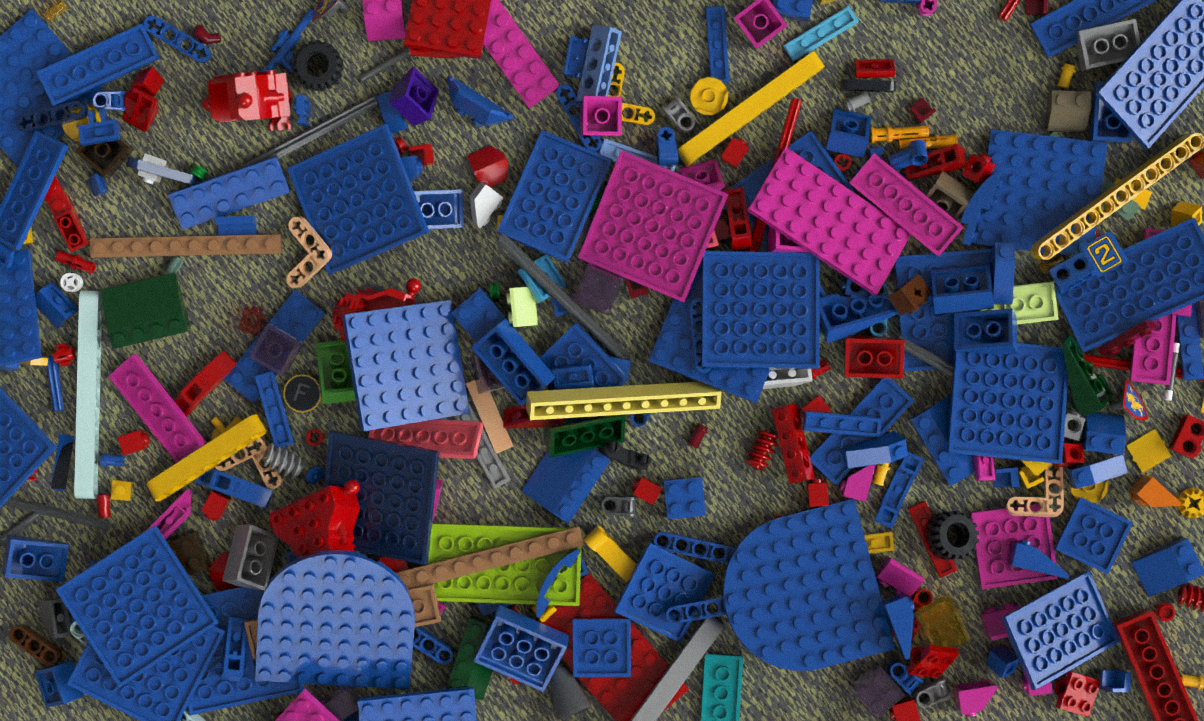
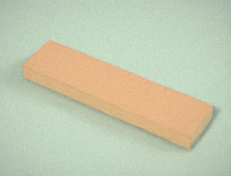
M484 376L466 383L495 453L497 454L513 447L514 445L508 431L503 427L504 422L491 392H488L490 390Z

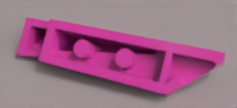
M187 489L147 530L157 525L165 539H167L191 515L192 491Z

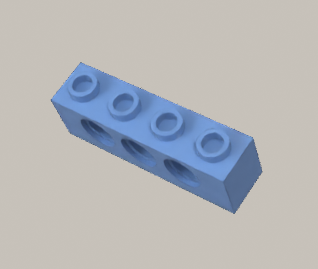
M592 26L577 101L582 102L583 96H608L622 31L608 26Z

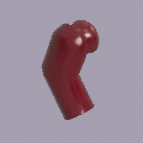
M203 25L195 26L194 35L202 43H221L220 33L209 34Z

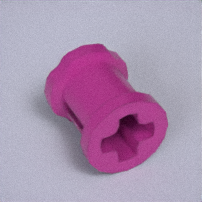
M921 0L918 4V12L922 16H930L936 10L937 1ZM925 3H926L927 5H928V4H931V8H930V9H928V8L924 9L923 6L925 5Z

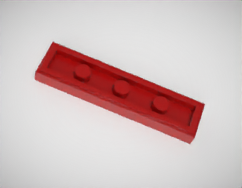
M924 500L907 508L939 578L957 571L953 560L940 559L941 557H936L934 555L935 551L931 552L929 550L930 544H926L928 536H925V532L929 530L926 527L927 524H931L930 520L933 518L926 501Z

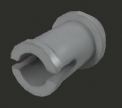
M865 91L852 98L848 97L844 101L848 112H854L856 108L870 103L869 96Z

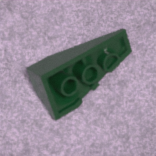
M1070 335L1061 345L1074 406L1084 417L1103 409L1114 394L1101 373L1098 375L1093 370L1094 364L1084 359V352H1082L1079 345Z

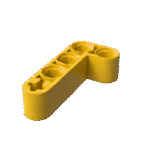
M597 525L583 540L627 583L636 563Z

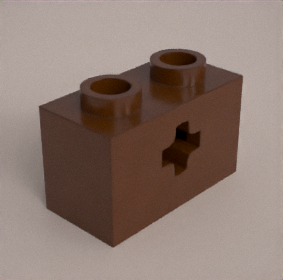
M917 274L893 292L888 299L901 316L907 312L911 315L928 301L926 297L932 291L921 276Z

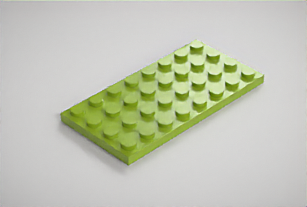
M432 523L427 564L569 528ZM576 548L433 583L437 601L537 605L541 587L550 570L562 557ZM581 551L571 568L563 564L544 595L551 599L548 605H580Z

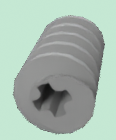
M273 443L269 444L263 456V466L266 467L271 463L270 469L273 470L277 466V473L285 470V477L292 473V480L300 475L306 464V459L301 461L299 456L294 458L293 453L287 455V450L283 449L281 451V448L279 446L274 447Z

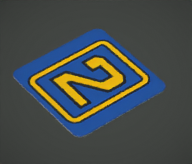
M1112 232L1102 235L1081 248L1094 267L1097 277L1105 275L1128 260Z

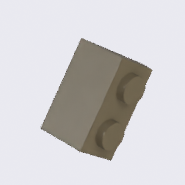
M1050 91L1047 98L1046 132L1085 133L1091 109V92Z
M942 171L925 195L956 220L968 206L974 192Z

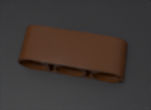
M20 624L10 630V640L43 664L52 665L62 658V651L57 645L28 625ZM18 629L23 631V638L17 636ZM33 640L39 643L38 649L33 647ZM49 651L55 654L54 660L48 657Z

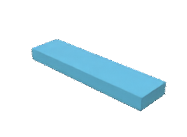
M847 6L786 43L783 47L792 62L854 26L859 21L850 6Z

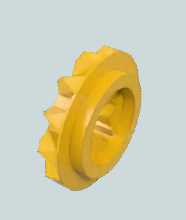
M1188 488L1181 492L1178 500L1181 502V505L1178 506L1180 513L1187 518L1193 519L1203 516L1204 492L1197 488ZM1189 497L1193 500L1199 499L1196 503L1198 509L1189 507L1191 504Z

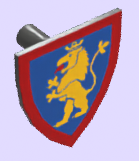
M320 0L314 12L312 22L320 20L325 15L331 18L338 8L347 13L350 10V6L342 0Z
M1124 378L1122 400L1110 403V409L1113 411L1122 408L1130 417L1137 421L1149 419L1138 392L1127 378Z

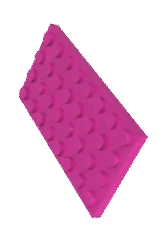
M787 147L782 150L747 209L748 212L874 296L880 291L911 235L891 217Z

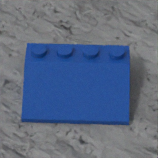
M950 394L908 420L946 484L952 486L975 472L973 455L947 453Z
M596 448L550 458L547 451L522 489V492L569 524L611 458L604 456Z
M499 605L473 662L544 692L568 646L569 635Z

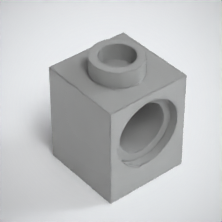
M1069 410V414L1066 413L1064 437L1080 440L1085 418L1080 417V413ZM1073 419L1076 426L1073 430H1069L1067 424Z

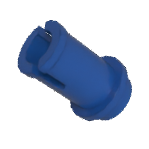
M105 452L100 455V465H104V467H124L125 460L123 459H125V455L108 454Z

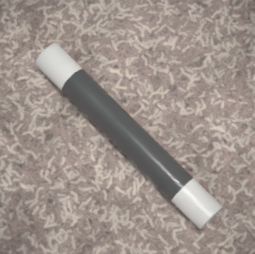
M1174 343L1170 385H1166L1164 400L1172 401L1180 348L1179 343Z

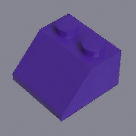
M412 67L393 87L388 103L415 126L431 119L439 90L415 67Z

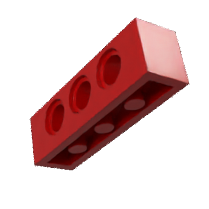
M797 404L771 409L789 485L815 479Z

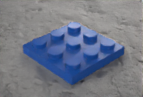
M1079 497L1054 549L1109 574L1133 522Z
M573 618V677H631V619Z

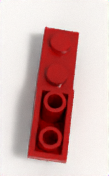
M55 175L45 200L54 215L53 219L70 252H73L89 244L67 192H64Z
M224 350L179 393V397L174 401L186 417L193 412L211 391L216 389L238 363Z

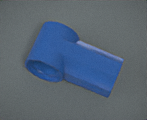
M914 140L910 142L909 148L888 156L891 167L897 171L912 164L920 166L927 163L926 143L923 140Z

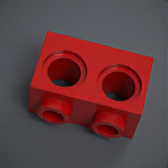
M1184 414L1168 449L1190 459L1197 457L1202 447L1200 445L1204 439V421L1189 414ZM1194 423L1198 426V431L1195 434L1191 432V426ZM1185 441L1190 443V448L1187 451L1183 449Z

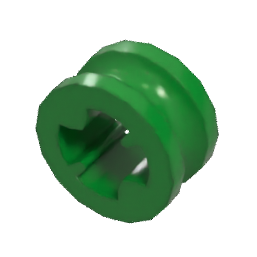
M193 163V168L189 169V172L204 180V174L208 173V171Z
M496 282L495 285L489 283L491 300H494L496 297L501 299L499 282Z

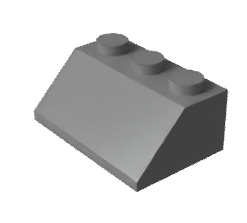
M1136 19L1078 31L1077 54L1081 71L1123 62L1141 43Z
M251 524L236 525L222 581L240 587L265 591L268 586L279 537Z

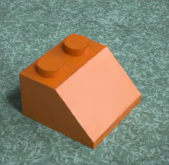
M1143 475L1128 491L1132 495L1130 498L1137 505H1142L1143 507L1145 505L1149 507L1181 505V502L1152 476Z

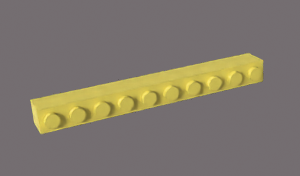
M701 382L527 391L526 410L530 420L720 409L722 392Z

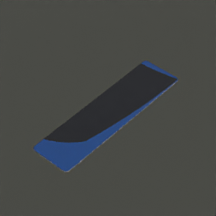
M59 435L51 489L66 491L74 436Z

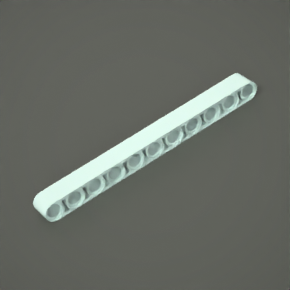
M81 290L79 294L74 495L76 499H96L98 493L102 297L100 291Z

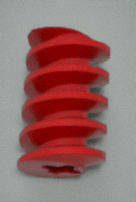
M766 430L757 431L761 438H754L758 445H751V448L754 450V452H748L751 459L744 460L748 465L763 472L765 471L762 467L769 466L765 460H772L768 453H775L771 446H778V443L775 441V439H778V436Z
M1191 583L1181 584L1177 597L1178 605L1185 601L1186 608L1192 603L1193 610L1200 606V612H1204V587L1200 589L1199 586H1192Z

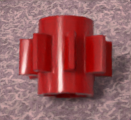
M68 343L57 344V349L52 351L55 363H60L61 366L71 365L72 360L76 359L75 349L72 345L68 346Z

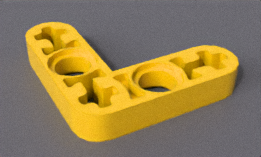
M615 63L614 69L619 67V71L622 72L617 75V81H620V84L611 82L610 86L614 85L618 88V93L612 97H620L625 69L620 63ZM622 103V111L625 108L633 110L631 118H624L622 115L623 122L649 126L654 122L655 113L652 109ZM636 109H639V114L643 115L645 112H649L652 119H648L645 122L643 117H638V121L634 120Z

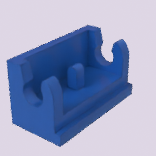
M576 36L570 37L564 76L581 79L589 44L588 39H578Z

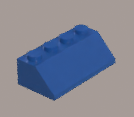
M506 318L471 347L520 406L526 403L527 391H541L555 378Z

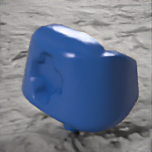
M315 465L307 471L305 479L313 485L325 477V471L321 466Z

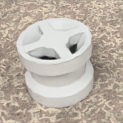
M66 273L62 276L60 284L65 291L77 292L82 288L83 280L78 274Z

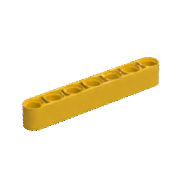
M257 414L251 415L148 481L146 485L154 500L157 502L161 501L265 435L267 431Z

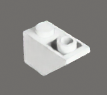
M482 181L470 195L472 220L479 228L489 222L490 215L501 206V200L503 199L501 195Z

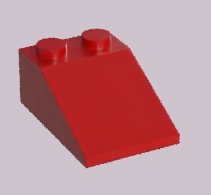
M859 335L846 337L844 376L903 378L905 340Z

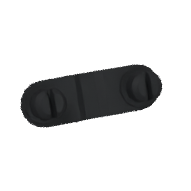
M614 440L606 441L603 445L602 453L604 456L616 460L627 467L646 470L651 463L649 455L625 449Z

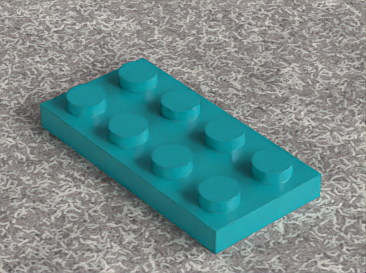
M705 653L701 721H739L743 655Z

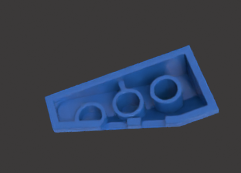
M833 294L820 298V329L826 343L846 338L899 314L888 299L890 295L874 296L871 294L868 297L858 296V294H851V296Z

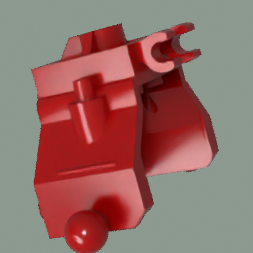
M275 70L243 72L213 76V80L207 81L208 96L203 99L202 107L210 112L211 118L217 123L271 118L267 124L268 131H274L273 125L276 131L283 130L284 125L285 130L291 129L289 116H291L290 104L292 102V94L288 88L286 73L275 74Z
M416 278L409 279L406 282L407 293L393 288L381 292L370 288L366 290L358 289L356 295L346 292L345 297L338 299L333 309V329L342 332L340 339L346 341L342 315L414 305L416 299L414 294L421 289L420 281Z
M353 479L348 480L344 487L329 485L270 513L269 526L273 529L276 536L291 546L292 552L297 554V558L301 556L307 557L319 551L327 550L355 552L354 548L356 546L352 542L354 541L353 529L360 510L356 496L360 485Z

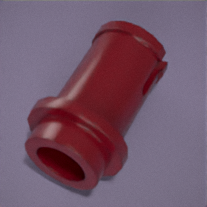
M700 423L696 426L694 425L695 429L687 442L695 448H699L704 435L708 433V428Z

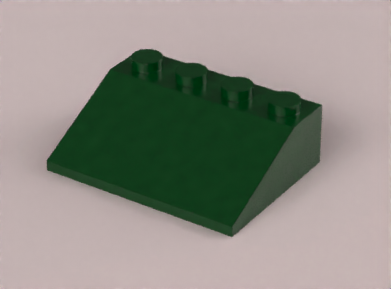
M176 272L100 290L107 331L113 349L188 332L191 327Z

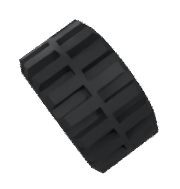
M316 40V42L309 41L307 45L303 44L301 46L302 49L300 51L297 50V56L293 58L294 74L299 81L307 88L315 91H325L326 88H333V84L337 85V80L342 78L341 72L344 71L343 60L339 52L325 41ZM317 55L325 56L329 61L328 70L321 76H312L308 71L309 61Z
M950 511L939 513L930 520L931 524H927L926 528L929 530L925 532V536H928L926 544H930L929 550L931 552L935 551L934 555L941 557L940 559H964L966 556H970L972 554L971 551L977 548L975 546V543L979 542V539H977L979 531L975 529L978 527L977 524L972 523L973 518L971 516L967 517L965 512ZM950 525L957 532V542L954 546L947 539V530Z

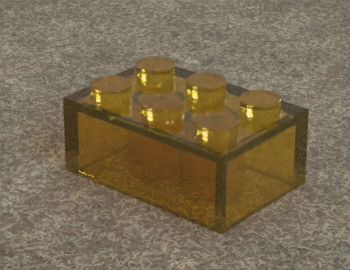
M948 594L937 598L931 604L923 606L914 612L929 645L957 648L971 640L960 612Z

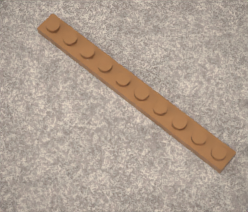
M282 234L90 239L91 258L282 254Z
M580 526L399 571L396 574L408 589L584 546Z

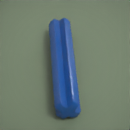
M53 355L46 356L45 358H48V366L46 368L53 411H63L64 402L58 364L55 363Z

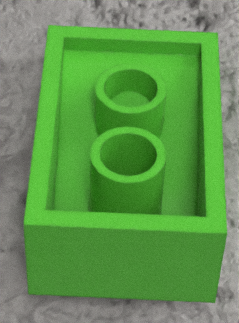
M346 341L315 343L322 404L356 401Z

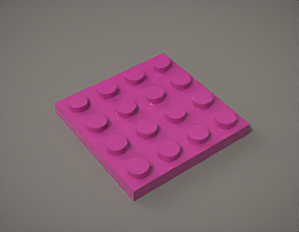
M1038 503L1029 505L1033 512L1040 510ZM1026 505L1013 507L1014 511H1017L1019 507H1024L1023 511L1026 512ZM1006 508L970 512V516L973 518L972 523L977 524L978 527L975 529L979 531V535H977L979 542L975 543L977 547L975 552L981 589L1058 579V576L1008 564L1013 542L1019 543L1020 539L1030 541L1032 546L1039 549L1056 563L1050 517L1013 516L1007 512Z

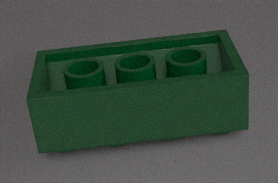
M625 414L607 415L544 428V443L550 458L603 447L606 441L614 440L618 443H623L626 416Z
M470 616L446 689L474 686L475 699H484L493 670L473 661L488 629L489 621Z

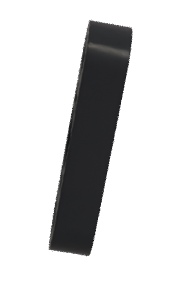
M840 80V90L896 92V81Z

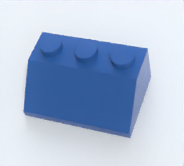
M989 265L931 271L935 314L994 308Z

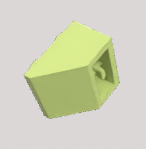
M528 287L509 288L510 293H506L507 304L511 305L512 312H508L509 323L513 324V327L538 325L536 299Z

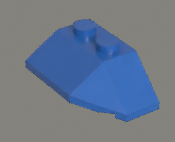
M447 76L452 104L456 107L455 112L465 117L467 114L472 117L471 122L479 127L482 124L488 127L514 120L515 117L511 113L452 76Z

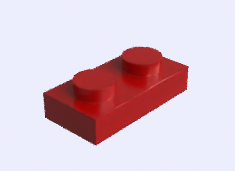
M893 59L855 60L856 78L895 77Z

